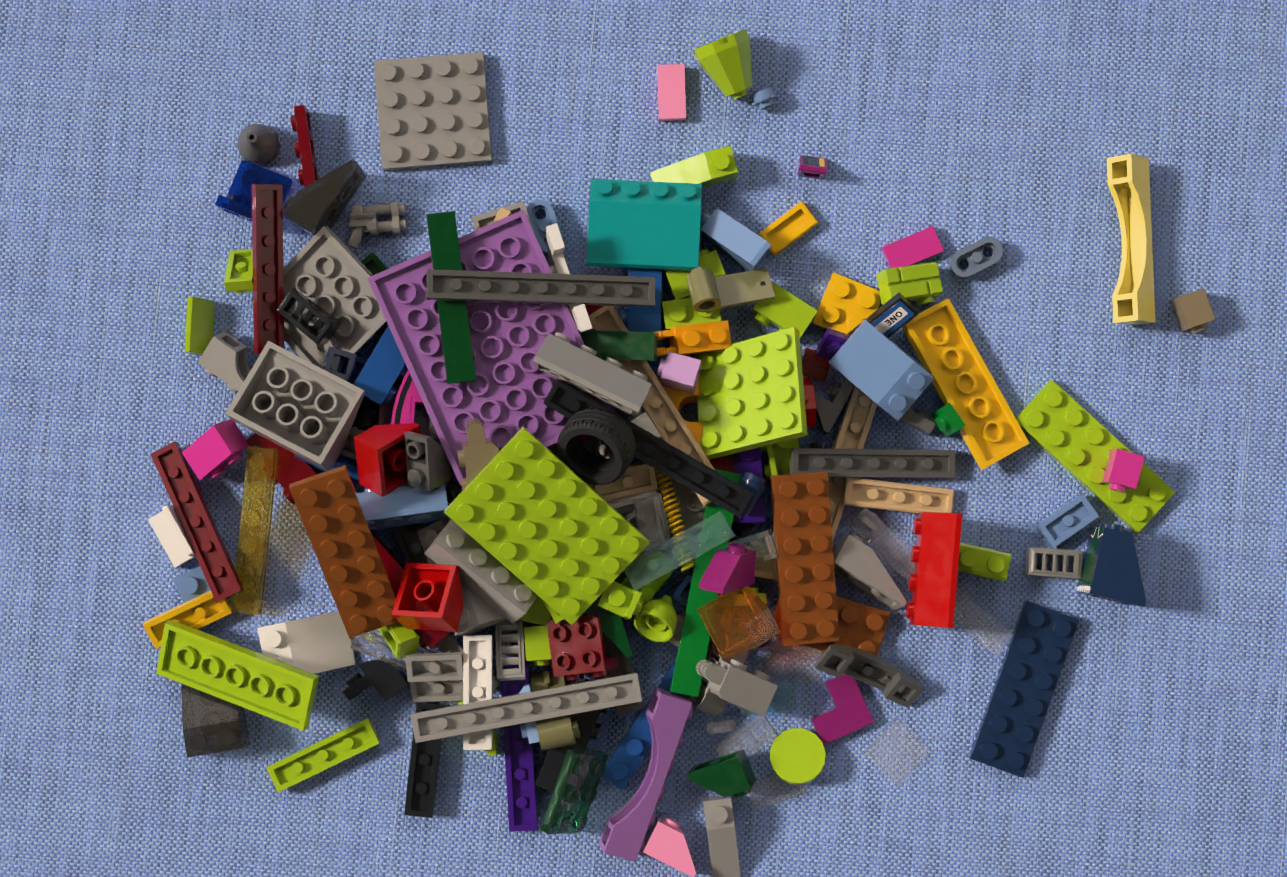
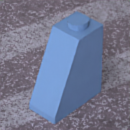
M718 208L713 214L708 212L700 221V226L702 227L700 235L746 271L755 270L766 257L772 245Z

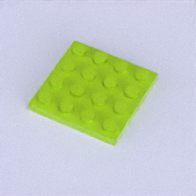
M791 327L733 343L731 347L723 350L695 355V359L701 360L702 364L699 376L700 396H697L698 421H702L703 429L700 447L708 460L807 436L800 334L797 328Z

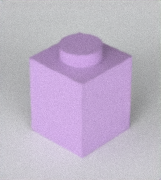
M668 352L666 360L661 359L657 373L658 376H661L662 386L694 394L702 370L701 360Z

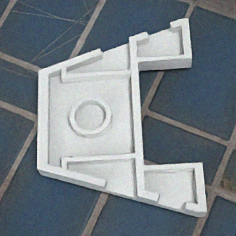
M555 223L546 226L548 261L552 274H570L563 255L565 246L558 225ZM566 304L580 332L592 329L584 304Z

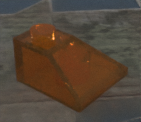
M749 586L722 594L697 609L722 659L757 648L781 633L769 608Z

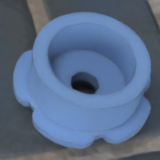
M772 87L752 94L754 101L752 105L759 106L760 110L775 105L774 99L778 95L774 94Z

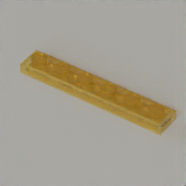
M255 445L248 446L236 561V572L245 591L233 597L232 611L252 615L262 614L279 449Z

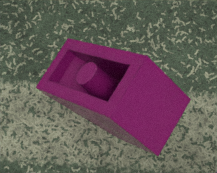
M730 543L728 547L717 550L699 583V589L725 594L754 584L756 551L745 549V545L740 543Z

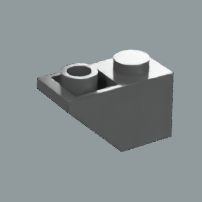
M410 431L405 432L408 486L432 491L450 481L451 465L444 448L429 436Z

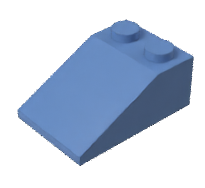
M866 319L829 361L835 369L897 421L935 378L926 368Z

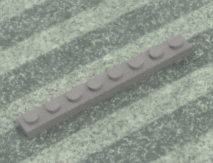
M631 673L411 713L415 743L641 702L642 697L638 674Z

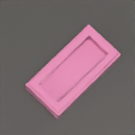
M685 64L657 65L659 121L686 120Z

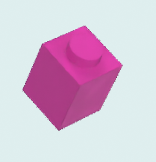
M1121 449L1110 450L1102 482L1110 484V490L1120 493L1136 489L1145 456Z

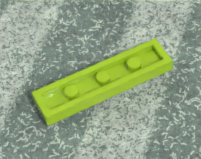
M368 717L267 766L266 769L279 793L381 743Z

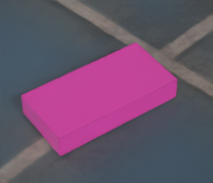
M933 226L881 248L889 268L914 265L944 251Z

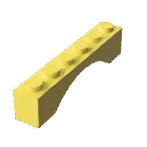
M1135 154L1107 158L1108 187L1118 212L1122 238L1120 274L1112 295L1113 323L1124 325L1156 323L1149 158Z

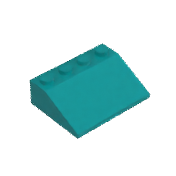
M591 179L586 266L691 271L697 268L699 265L702 184Z

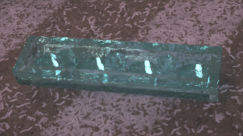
M720 511L636 557L626 567L624 572L634 590H639L735 537V534L725 515Z

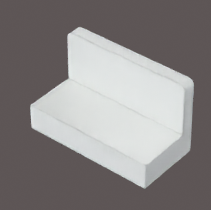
M166 505L162 508L163 511L149 518L148 521L173 566L178 568L196 556L174 506Z

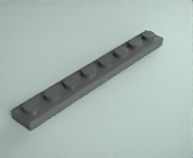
M427 269L426 300L654 307L655 277Z

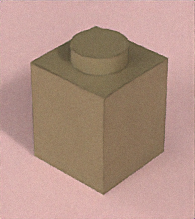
M1204 288L1170 301L1181 332L1191 329L1193 334L1208 328V322L1216 320Z

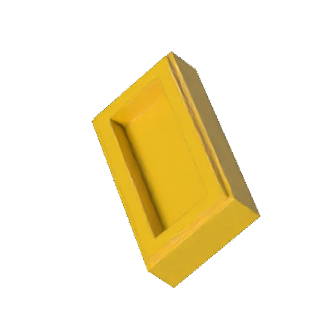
M801 201L758 233V235L772 244L769 251L775 257L819 222Z

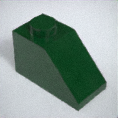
M744 749L694 765L687 774L690 781L723 797L735 795L736 798L742 797L751 792L750 789L756 782V777Z

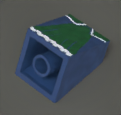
M1112 523L1101 524L1100 527L1091 528L1077 593L1130 606L1145 607L1146 597L1133 534L1124 532V526Z

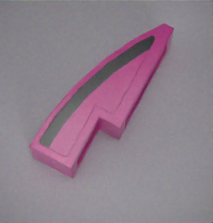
M409 370L405 374L398 390L391 424L414 423L415 407L425 408Z

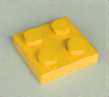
M833 272L812 325L825 330L831 328L848 334L878 310L881 303L880 291Z

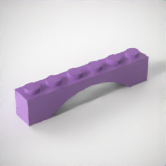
M654 688L646 710L652 737L651 758L648 770L641 786L633 797L619 811L608 817L599 841V846L605 854L636 862L638 854L643 852L646 843L645 834L647 829L654 823V809L657 801H661L664 795L665 787L663 784L666 776L670 775L673 770V757L676 748L679 749L683 742L685 723L690 721L693 714V703L686 696L662 688Z

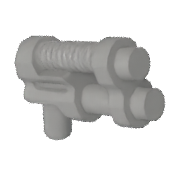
M396 201L386 205L352 206L349 226L353 229L348 246L358 249L364 233L370 232L373 236H379V233L382 232L401 234V231L407 230L406 219L400 220V215H406L405 204H399ZM392 214V221L378 222L377 215Z

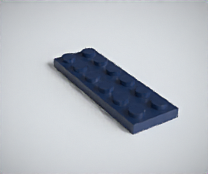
M1024 600L971 749L970 759L1024 778L1079 622L1078 619Z

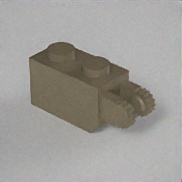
M477 418L467 421V441L462 442L463 450L457 451L459 467H465L466 478L461 479L462 491L499 452L497 443L491 438H485L482 422Z

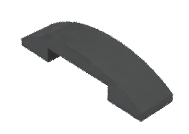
M829 645L814 664L816 669L837 678L845 674L878 688L884 692L886 699L907 708L924 689L920 682L894 664L872 653L851 646Z

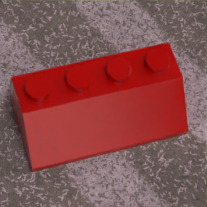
M921 512L918 518H914L913 534L917 535L916 546H912L911 562L915 563L914 574L909 575L908 590L912 591V601L907 602L906 619H910V625L953 628L962 514Z

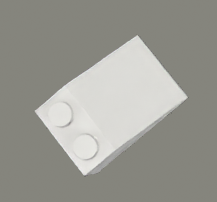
M339 611L257 628L263 655L315 674L356 665L352 639H349Z

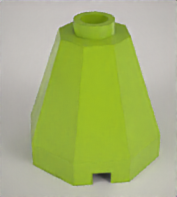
M746 29L692 50L698 64L725 97L731 95L734 100L748 94L747 89L752 87L750 38Z

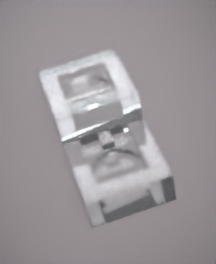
M757 715L742 725L737 731L718 742L714 748L720 757L744 749L747 758H749L777 738L779 734L766 716Z

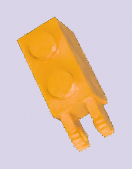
M728 320L675 326L670 330L656 332L658 333V341L669 339L670 348H657V357L667 356L668 352L690 357L731 347Z

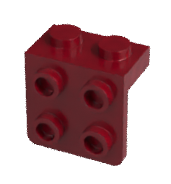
M597 614L580 616L572 625L565 619L555 624L554 620H550L547 623L554 677L567 675V680L584 678L583 673L592 672V677L609 675L610 669L619 668L617 657H605L601 620Z

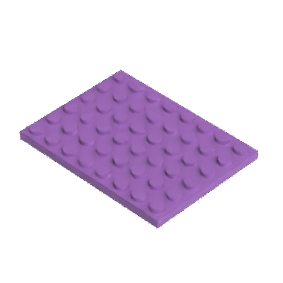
M524 210L458 238L462 270L552 274ZM430 250L367 279L458 482L462 486L461 479L466 478L465 467H459L457 451L463 450L462 442L467 441L466 424L470 419H480L484 428L485 438L494 440L499 451L523 426L546 447L557 443L559 434L569 418L543 404L557 378L533 367V360L548 333L551 335H555L556 332L569 337L571 339L570 344L578 348L584 345V342L566 304L466 301L476 381L448 385L437 300H426L427 269H433ZM575 388L581 393L587 395L593 400L599 402L600 404L614 411L612 405Z

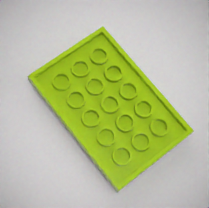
M524 426L444 510V513L571 625L650 543L649 539Z

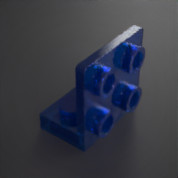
M242 160L227 197L219 195L215 205L224 212L252 222V184H282L284 205L293 180Z

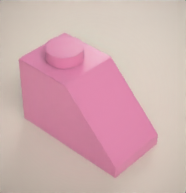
M665 817L664 820L658 818L645 843L643 852L694 877L696 868L684 832L679 828L681 824L668 817Z

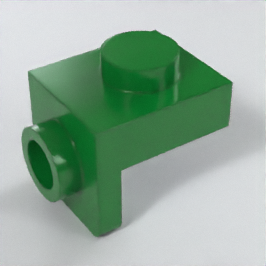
M950 402L930 414L936 426L945 437L966 426Z

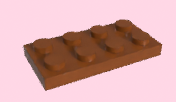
M836 596L839 641L801 644L825 651L829 645H845L878 656L890 612ZM779 599L768 633L777 638H781Z

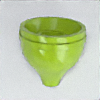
M664 595L662 598L651 600L641 607L639 614L634 618V625L642 636L655 642H666L675 634L677 613L673 608L671 597Z

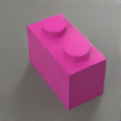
M229 419L213 425L186 448L182 454L199 481L210 476L212 479H216L227 471L225 468L227 465L231 466L243 458L242 453L250 445L236 423Z

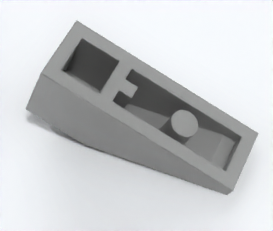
M848 534L838 540L833 550L834 571L836 575L893 610L906 605L907 601L873 549L865 545V541L862 538Z
M731 796L702 797L712 876L741 877Z

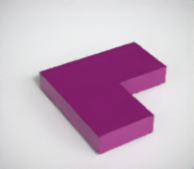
M842 674L839 678L833 677L825 681L836 707L811 718L823 745L874 722L854 678Z

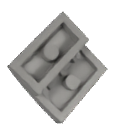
M462 652L405 655L407 679L411 686L412 702L463 701Z

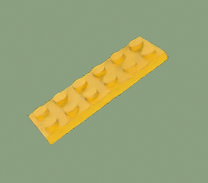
M949 298L919 313L902 327L923 367L935 377L932 383L944 405L950 402L966 425L959 432L981 470L1029 444L1028 439Z

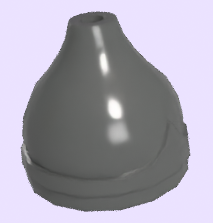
M252 124L245 127L239 134L237 147L239 154L246 162L262 166L269 164L276 158L279 153L280 142L278 135L272 128L264 124Z

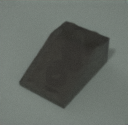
M352 159L302 188L295 196H291L284 205L285 211L282 215L294 227L313 238L323 226H328L330 229L333 228L367 175L359 164Z
M181 683L182 723L187 758L240 749L250 745L245 709L243 707Z

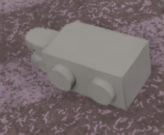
M703 659L696 664L697 674L710 681L709 688L711 693L758 715L765 716L778 685L769 681L770 675L755 669L754 673L746 671L747 665L731 659L730 663L720 659L718 664Z

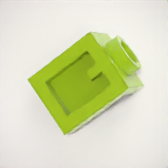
M613 581L602 593L597 606L628 620L631 619L632 615L637 616L644 601L640 599L642 592L634 591Z

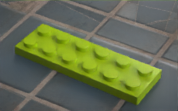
M1049 380L1015 417L1026 434L1135 533H1139L1175 493L1170 486L1144 463L1136 489L1126 490V493L1110 490V484L1102 482L1110 450L1121 449L1128 452L1131 451L1053 380Z
M170 620L165 623L156 674L302 731L309 727L319 680L318 675L179 622Z

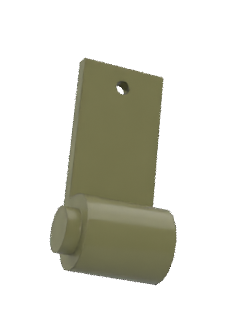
M697 267L686 278L693 308L697 312H708L775 299L768 268L714 277L712 270L706 267Z
M553 670L530 674L532 691L565 686L564 676L554 677ZM570 715L536 721L542 751L576 744V738H580L578 722L572 721Z

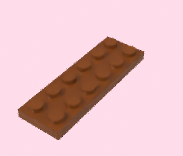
M346 465L289 484V489L349 639L399 622L392 616L396 601L395 592Z
M828 472L770 476L782 645L791 646L839 641Z

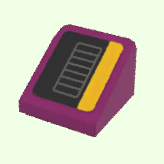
M805 155L800 156L797 175L818 179L825 178L827 174V159Z

